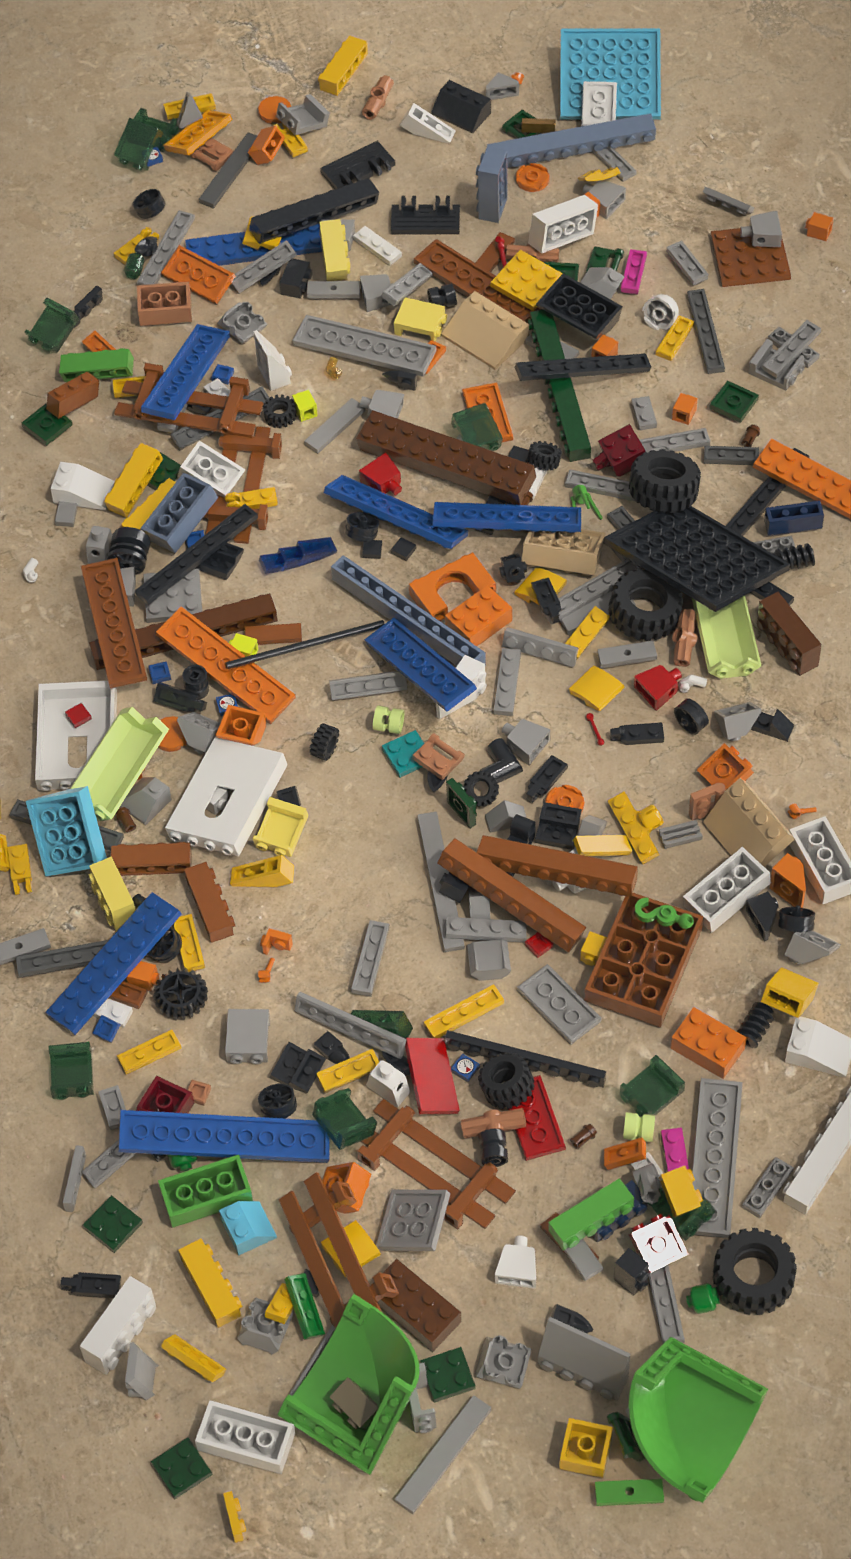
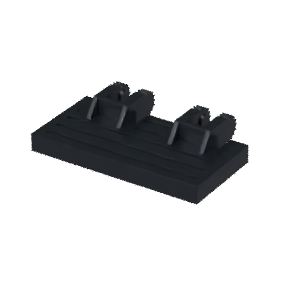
M377 140L321 167L320 170L321 174L333 188L338 189L344 185L353 184L351 180L357 182L373 177V171L380 176L382 175L380 166L386 171H390L391 167L396 164L394 158Z
M436 195L435 210H433V204H419V208L416 210V196L411 198L412 205H406V197L401 196V210H399V205H392L391 235L460 234V204H453V210H450V195H446V205H440V196Z

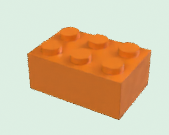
M487 585L445 615V625L475 646H478L512 622V607Z
M695 1007L692 1008L671 1039L672 1050L722 1079L728 1074L746 1045L745 1036Z

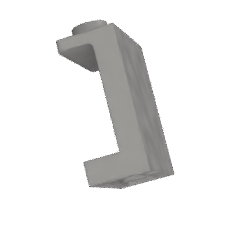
M311 94L305 95L304 103L301 105L287 108L282 102L278 103L276 117L294 135L327 127L330 115Z
M766 339L749 363V374L786 391L790 385L795 383L797 375L803 372L805 368L804 356L801 355L798 360L795 359L778 378H775L763 370V365L777 351L773 349V341Z
M228 1009L225 1050L227 1062L233 1064H240L242 1062L261 1064L268 1062L269 1009Z
M420 1363L419 1380L408 1403L414 1431L428 1433L436 1428V1415L434 1408L421 1410L417 1389L427 1387L425 1363Z

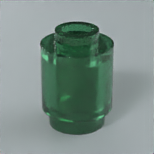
M137 253L128 255L124 268L125 275L128 278L137 279L141 275L144 265V258Z

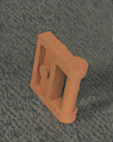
M209 138L204 145L199 146L190 156L201 160L211 166V169L218 171L234 150L213 138Z
M433 733L428 741L413 754V760L443 780L464 759L465 754L461 751H456L439 739L440 737L437 734ZM436 745L453 758L451 760L447 759L433 749V747Z
M716 783L690 794L689 816L692 821L698 818L702 819L711 812L725 792V785L723 783ZM712 795H715L714 802H711Z

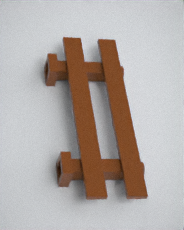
M145 363L144 382L126 380L122 391L125 394L138 396L135 405L118 402L114 412L116 416L135 418L137 420H147L252 438L256 424L235 421L238 412L260 415L263 402L243 399V396H248L250 392L248 379L231 376L229 381L231 392L229 396L194 391L186 402L187 404L224 409L221 419L180 412L177 418L172 420L142 413L141 406L164 374L163 365Z
M256 427L255 437L252 436V438L233 434L220 436L219 447H223L222 455L236 463L238 451L251 452L244 492L259 490L266 453H272V458L280 459L282 449L281 433H274L273 438H269L271 428ZM217 495V500L204 515L205 518H208L206 534L239 508L226 507L228 502H226L225 497ZM260 504L259 509H252L257 513L258 519L234 537V543L249 544L252 524H257L259 530H266L269 517L267 505Z
M383 1099L373 1110V1113L388 1122L384 1129L378 1134L362 1123L352 1134L354 1138L364 1144L357 1151L358 1160L373 1171H376L380 1166L379 1158L383 1157L428 1190H447L450 1193L448 1204L451 1206L447 1205L444 1220L457 1230L463 1224V1215L484 1229L495 1218V1214L476 1202V1199L484 1190L504 1204L516 1192L515 1189L496 1177L498 1169L495 1165L488 1163L482 1167L416 1122L413 1119L414 1110L407 1105L399 1110ZM401 1132L466 1176L471 1182L463 1191H460L394 1145L393 1141Z
M316 1172L304 1181L314 1203L313 1206L303 1212L294 1191H290L281 1197L279 1202L289 1222V1229L297 1240L329 1312L330 1322L336 1328L348 1302L343 1303L310 1228L320 1221L323 1223L355 1295L381 1311L378 1301L384 1297L394 1298L399 1292L389 1274L377 1273L373 1276L375 1283L371 1286L369 1285L336 1212V1209L342 1205L352 1206L357 1202L348 1183L336 1181L331 1185L333 1191L328 1194L319 1173Z

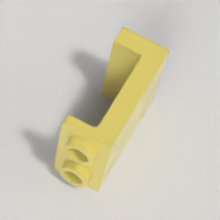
M405 297L394 321V334L401 336L403 330L429 335L431 340L436 341L437 337L441 335L442 325H445L447 321L445 306Z
M269 797L267 813L257 836H253V842L256 848L262 851L270 850L278 856L282 855L285 857L286 855L291 857L308 818L306 808Z

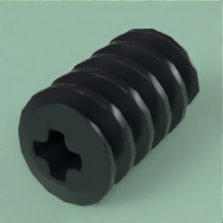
M805 543L804 547L800 544L796 548L790 546L789 550L787 547H783L782 551L779 548L775 549L774 555L789 563L791 570H793L794 564L797 565L798 569L801 568V563L808 567L809 561L812 566H815L814 551L808 543Z
M755 1002L748 1015L745 1016L740 1028L737 1029L738 1033L746 1037V1046L751 1048L758 1047V1042H761L762 1036L766 1034L765 1029H769V1023L774 1021L772 1016L774 1014L773 1009L764 1003Z

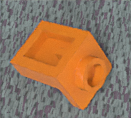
M271 928L268 929L266 935L262 936L260 942L263 954L268 955L271 946L278 950L285 949L290 951L293 945L292 934Z

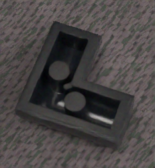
M495 739L488 745L487 752L494 763L480 769V771L493 775L497 783L523 772L522 766L504 739Z

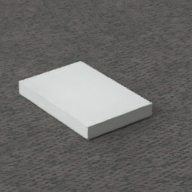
M583 81L582 126L616 120L617 82Z

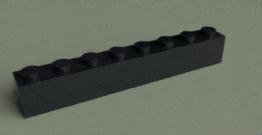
M370 178L359 180L356 183L344 185L341 188L285 205L282 208L271 210L261 215H256L251 218L249 230L258 243L261 244L319 224L322 220H331L377 204L380 192Z

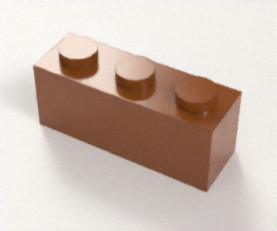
M85 372L48 392L47 410L57 418H60L98 397L99 380L89 372Z

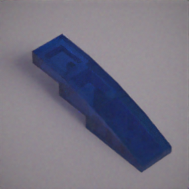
M331 537L297 541L296 546L279 548L275 554L260 555L259 562L264 573L268 574L319 561L337 553V549Z

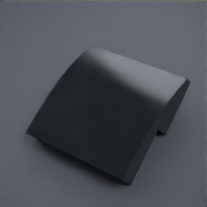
M226 543L195 569L199 568L200 571L227 580L241 559L244 548Z
M543 802L535 843L573 850L575 846L573 839L578 833L582 809Z
M288 1042L269 1078L279 1083L287 1084L295 1090L308 1093L317 1077L316 1073L320 1071L326 1058L310 1049L306 1051Z

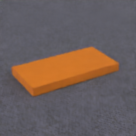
M180 245L161 272L162 276L175 283L189 282L190 291L215 304L219 303L236 277L234 273Z
M497 382L462 389L478 446L512 441V430Z

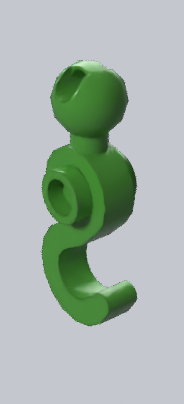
M647 897L641 898L635 904V915L642 922H652L656 919L662 926H671L676 922L683 929L691 928L694 923L693 917L690 914L683 913L677 915L674 907L670 905H662L650 913H644L641 909L649 905Z

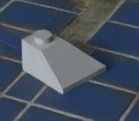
M610 267L589 268L580 283L612 299L625 276Z
M751 702L715 710L714 715L723 737L728 740L730 739V741H737L741 739V736L747 735L760 715L761 708Z
M196 712L179 716L177 719L187 744L193 747L196 752H207L213 739L216 737L221 723Z
M143 777L131 788L120 807L129 809L130 815L146 826L172 800L170 788L156 777Z
M813 930L796 932L792 936L785 956L789 957V960L793 963L804 964L830 955L839 949L841 944Z

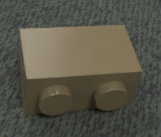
M348 1377L330 1396L334 1401L332 1406L341 1414L344 1411L349 1416L347 1421L355 1429L360 1427L366 1430L379 1409V1405L354 1380Z

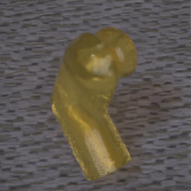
M330 357L326 367V372L333 379H339L342 375V370H338V367H336L338 362L336 357Z

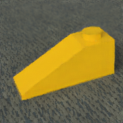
M279 855L236 866L231 871L230 885L233 887H279L293 883L294 865L285 857Z

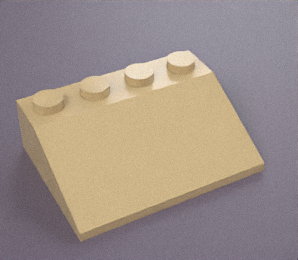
M474 291L463 301L441 333V336L496 370L526 342L525 340L529 336V324Z
M585 529L575 533L541 530L533 532L529 530L523 544L522 562L525 561L526 565L530 567L541 566L548 570L559 569L567 573L578 572L585 576L595 575L606 533Z
M741 778L723 793L703 821L731 856L743 847L763 867L795 840L750 785Z

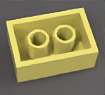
M340 219L320 222V239L326 281L347 280V274H350V260L346 258L348 257L347 241H343L346 235L345 225H341Z
M112 857L89 865L91 873L88 876L93 893L99 898L98 902L101 910H104L106 913L105 917L109 926L113 925L117 932L136 910Z

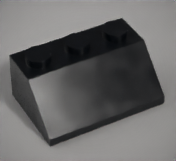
M448 80L439 91L431 115L473 134L491 114V99Z

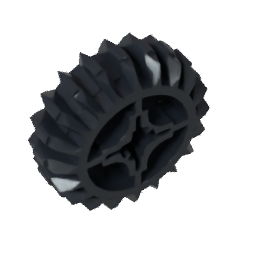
M177 967L176 972L169 970V975L162 974V980H157V986H154L153 995L155 1005L159 1008L162 1014L166 1013L168 1018L173 1015L175 1020L179 1016L185 1020L187 1015L193 1018V1012L199 1014L200 1008H204L205 1002L208 1000V988L201 975L195 974L194 970L188 973L186 967L183 971H180ZM180 989H181V991H182V994H181V995H182V998H181V999H180V995H179V994H180Z

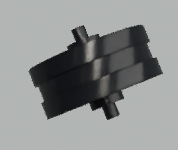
M158 189L146 190L140 193L133 201L134 209L137 211L138 216L143 219L156 216L166 205Z
M351 513L346 519L345 534L356 541H372L377 537L379 520L369 513Z
M686 698L674 708L676 720L683 729L691 734H698L709 724V719L704 709L690 698Z
M799 905L779 910L780 919L778 926L781 929L793 931L794 933L808 932L814 929L815 912L813 910L802 908Z
M172 927L168 929L171 932L166 937L165 933L147 953L148 956L157 962H169L181 950V935ZM157 949L155 955H153L152 950Z
M273 1084L264 1088L259 1093L258 1103L261 1113L265 1118L285 1119L296 1111L297 1101L294 1090L287 1084Z

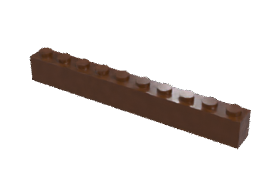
M270 593L192 614L220 637L244 631L247 626H261L278 621L277 611ZM165 622L135 629L142 658L174 650L156 636V631ZM96 639L89 642L96 670H101L105 668L99 640Z

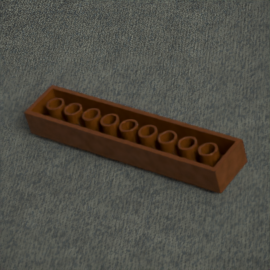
M374 410L371 411L356 438L359 449L363 452L378 457L387 453L395 463L516 505H522L536 479L534 465Z

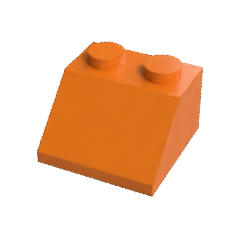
M228 705L216 737L253 746L261 741L266 729L265 713Z
M787 853L772 868L769 889L793 907L799 905L803 908L806 891L804 867L797 857Z
M355 1162L326 1168L322 1181L328 1194L333 1191L331 1185L336 1181H340L350 1185L357 1200L352 1206L342 1205L336 1209L337 1212L346 1214L359 1211L369 1186L371 1173Z

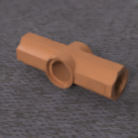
M384 75L380 77L376 86L370 90V97L362 110V115L366 119L372 120L376 118L380 109L385 106L386 98L394 85V81L390 76Z
M530 244L526 246L507 245V260H511L519 250H522L541 262L559 261V248L540 253Z
M692 609L681 610L678 627L672 636L673 642L676 643L673 661L677 666L687 667L690 665L692 648L698 639L697 634L694 633L696 611Z
M523 1108L504 1112L489 1110L483 1116L461 1120L463 1136L466 1139L477 1137L482 1131L488 1129L507 1131L526 1127V1119Z

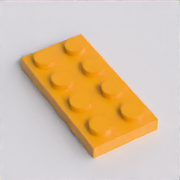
M207 110L202 114L203 118L191 123L163 145L165 151L191 155L194 153V150L204 145L209 138L215 136L219 130L225 128L232 121L231 114Z

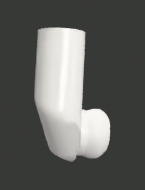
M31 558L23 569V575L28 582H35L38 574L34 571L38 561L34 558Z
M689 675L680 680L679 690L686 693L693 685L705 688L707 679L696 675Z

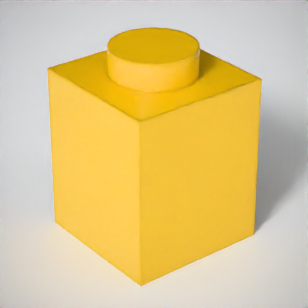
M590 931L581 949V961L589 966H595L607 937Z

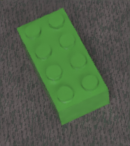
M239 1155L158 1180L172 1228L217 1214L220 1209L238 1201H253L252 1192Z

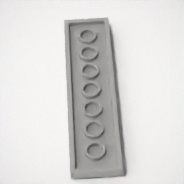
M310 315L305 316L293 339V344L296 346L398 371L414 373L423 377L437 351L435 345Z
M701 1078L693 1162L695 1181L692 1184L695 1190L698 1189L700 1191L703 1201L700 1203L701 1207L689 1212L687 1234L728 1238L730 1235L743 1082Z

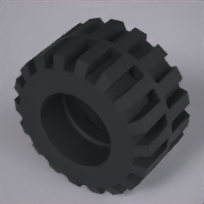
M505 1052L504 1055H501V1053L497 1054V1057L489 1058V1062H485L483 1064L484 1068L479 1070V1085L486 1100L493 1107L498 1106L499 1109H504V1107L512 1109V1106H520L519 1103L526 1102L527 1096L530 1097L532 1095L531 1090H534L535 1086L534 1078L522 1056L518 1057L516 1053L510 1055V1052Z

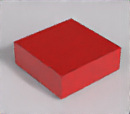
M82 703L65 711L67 718L75 728L92 719Z
M537 932L525 941V946L539 958L553 948V943Z

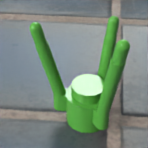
M575 486L572 489V507H576V502L579 504L585 503L587 509H590L591 505L598 518L602 520L603 517L593 502L590 493L587 492L586 486Z

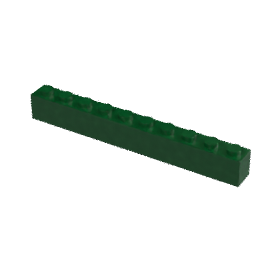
M544 310L530 312V319L527 320V323L529 324V330H532V343H536V357H540V361L565 359L553 315ZM571 377L543 379L544 385H548V399H552V412L556 413V427H560V441H564L565 444L563 445L564 455H568L569 462L590 459L591 445Z

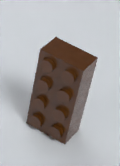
M776 592L759 601L757 627L767 635L769 642L776 646L781 657H785L789 662L790 668L801 676L818 667L822 644L781 594Z
M396 1259L383 1273L391 1275L399 1294L394 1298H382L378 1301V1305L381 1310L433 1353L462 1322L461 1311Z

